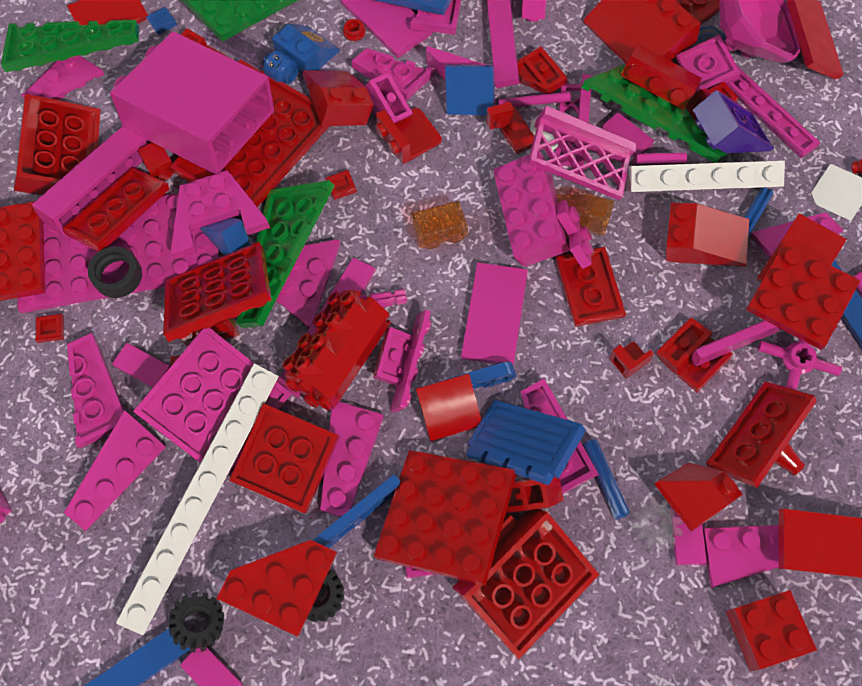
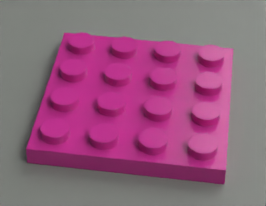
M211 328L203 329L133 412L201 463L254 363ZM276 381L265 404L279 410L292 393ZM248 434V436H247V438H246V440H245V442H244V444H243L241 450L239 451V453H238V455H237V457H236V459H235V461H234V463H233V465H232L230 471L232 470V468H233V467L236 465V463L238 462V459H239V457H240V455H241V453H242V450H243V448H244V446H245V444H246V441H247V439H248V437H249V434Z

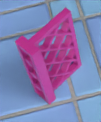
M546 105L535 122L536 132L528 164L620 200L624 193L630 156L635 152L636 143ZM545 131L552 134L555 139L548 142L542 132ZM565 140L574 143L578 149L570 151ZM558 144L564 154L557 157L551 146ZM544 149L550 160L544 161L537 158L538 151ZM587 150L596 152L600 158L593 161ZM581 153L587 164L579 166L574 155ZM567 158L573 169L570 171L564 169L560 163L561 160ZM609 159L620 162L621 168L616 170ZM601 162L604 163L609 172L603 176L596 166ZM590 168L596 179L591 180L587 178L582 170ZM612 177L617 185V189L609 187L605 179Z

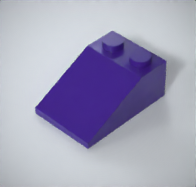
M718 90L714 91L693 109L697 117L695 120L696 124L702 131L706 132L708 136L706 141L714 150L718 148L725 153L767 152L774 149L753 113Z

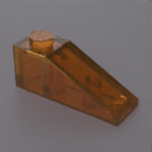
M590 194L557 195L559 202L566 200L570 207L574 206L576 208L582 227L587 226L591 233L605 236L615 201Z

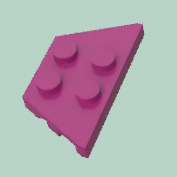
M336 239L305 245L276 300L278 304H281L308 329L318 313L341 244L340 240Z

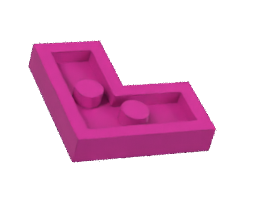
M563 200L556 204V216L569 235V246L572 254L583 269L592 264L591 253H593V248L590 244L592 235L587 226L582 227L580 224V216L574 206L570 207L567 201Z

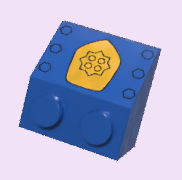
M287 24L272 37L275 51L281 50L292 57L297 63L298 72L302 75L303 71H318L340 51L334 44L305 25Z

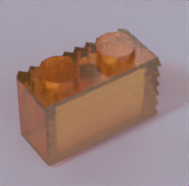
M460 201L442 204L441 206L437 205L436 207L411 213L412 225L420 249L425 247L426 249H434L440 243L448 241L457 243L468 236V225Z

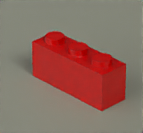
M640 44L637 45L620 75L683 110L694 95L702 79Z

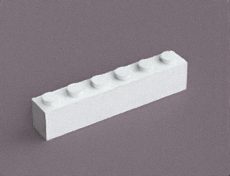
M785 161L629 166L626 177V191L783 187Z

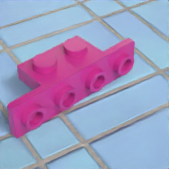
M427 309L416 316L411 335L389 327L383 339L373 378L396 386L390 411L395 413L406 408L411 400L410 387L417 377L418 368H416V365L425 348L423 339L431 326V320H429L431 311Z

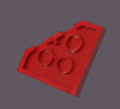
M308 540L232 569L216 599L299 637L338 552Z

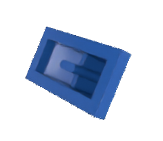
M228 218L203 226L200 229L224 256L251 245L242 221L239 219Z

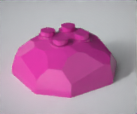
M719 0L721 19L719 26L726 34L727 38L724 40V43L730 51L740 50L746 58L759 57L781 63L792 61L801 51L791 15L784 0Z

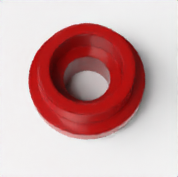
M358 19L348 20L343 27V35L349 41H359L366 34L365 26Z

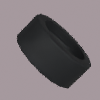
M117 246L108 247L96 253L90 260L88 278L104 296L110 298L125 297L134 292L139 286L142 279V267L129 250ZM125 261L129 264L128 274L119 282L106 284L101 280L103 271L113 262Z

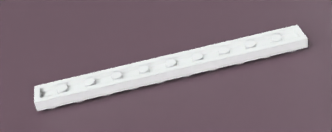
M255 363L253 364L120 613L116 624L144 635L253 427L263 403L265 404L276 383L278 375Z

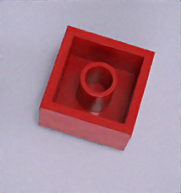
M791 590L726 611L750 671L761 670L817 651Z

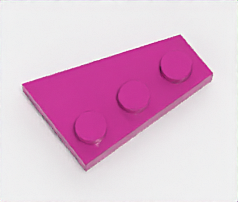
M368 48L352 60V68L371 80L389 72L406 101L435 74V68L428 66L426 69L416 67L415 62L408 60L406 63L396 61L391 55Z
M81 56L71 57L64 61L58 60L21 96L24 99L26 93L60 100L74 89H80L85 86L88 81L95 77L103 76L104 72Z
M826 212L808 217L839 235L844 231ZM794 221L752 232L750 237L770 258Z

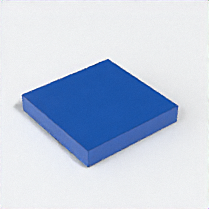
M447 64L445 66L447 114L487 116V108L495 106L494 65Z

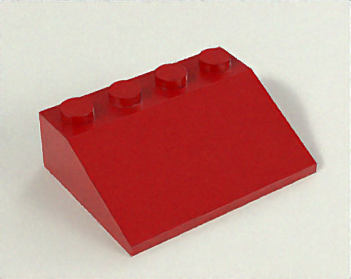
M601 0L583 19V23L625 64H627L638 44L668 60H672L675 58V55L685 51L697 42L701 25L698 20L675 0Z
M25 93L14 191L37 195L45 194L74 169L76 165L89 156L93 150L97 149L101 109Z
M533 509L529 510L497 545L486 586L459 580L452 589L517 659H520L600 574L547 511Z

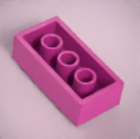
M538 151L537 158L546 161L541 152ZM530 154L493 169L513 256L523 267L571 251L567 232L556 216V204L559 201L552 175L548 171L528 164Z

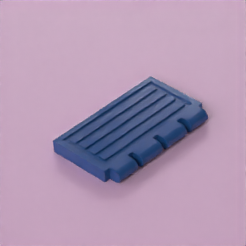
M494 400L467 443L469 446L467 457L488 465L513 469L517 475L525 478L529 477L531 480L549 485L554 477L559 479L586 429L581 423Z

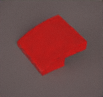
M691 317L656 352V355L674 374L698 393L732 358L733 353L729 352L695 367L691 361V356L695 350L715 340L711 338L712 332Z
M469 373L416 389L430 441L477 428L481 422Z

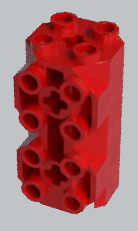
M344 290L341 293L338 291L333 292L327 299L326 307L312 321V324L316 327V332L312 335L309 333L304 334L298 340V347L294 353L288 356L282 364V367L286 370L285 376L287 380L284 383L285 386L293 392L298 393L299 391L305 396L303 400L314 408L320 405L326 410L335 409L391 324V320H388L390 317L389 312L369 296L366 300L360 298L361 292L357 290Z

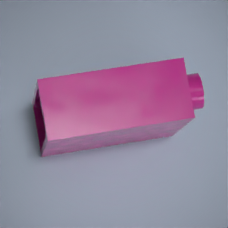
M173 31L158 46L150 47L145 53L143 61L127 76L119 77L110 92L123 128L214 174L221 172L274 112L268 76Z

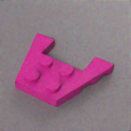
M228 170L180 185L171 254L177 259L196 253L197 249L192 230L240 214L248 235L268 229L270 225L264 215Z

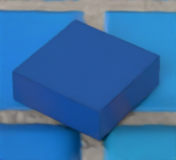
M166 7L146 17L157 35L177 26L176 20Z

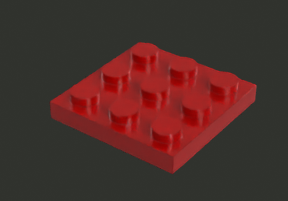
M784 242L748 304L746 311L822 350L827 345L861 280Z
M263 403L229 481L306 514L340 435Z

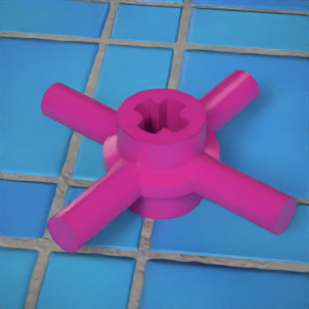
M801 339L786 348L765 341H760L758 345V351L782 358L784 366L790 371L786 384L787 388L797 390L801 375L810 372L812 369L839 376L842 371V366L818 359L815 349Z

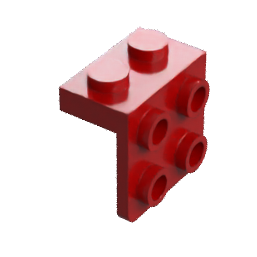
M420 108L412 109L413 114L397 123L393 122L385 110L376 113L377 125H375L379 136L385 139L393 155H396L402 164L411 161L442 143L441 135Z

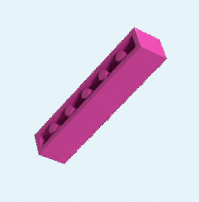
M122 126L32 204L38 217L51 228L63 234V227L131 167L136 168L143 162L137 149L152 142Z

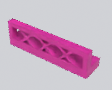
M582 74L581 85L566 83L561 87V93L566 92V90L580 91V95L573 102H566L567 106H565V102H560L559 111L564 113L572 108L578 114L577 119L589 123L591 89L588 92L581 87L584 81L591 78L592 75ZM565 141L571 151L578 149L576 145L575 147L572 145V142ZM558 146L555 151V155L557 157L560 156V153L562 152L560 146ZM581 153L576 154L574 158L579 166L584 165L585 160ZM567 159L560 161L562 166L572 167Z

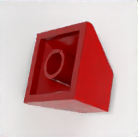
M689 462L654 483L691 532L743 495L736 483L725 471Z

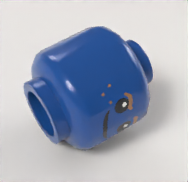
M273 51L268 53L263 59V72L273 80L291 84L298 75L297 63L283 51Z

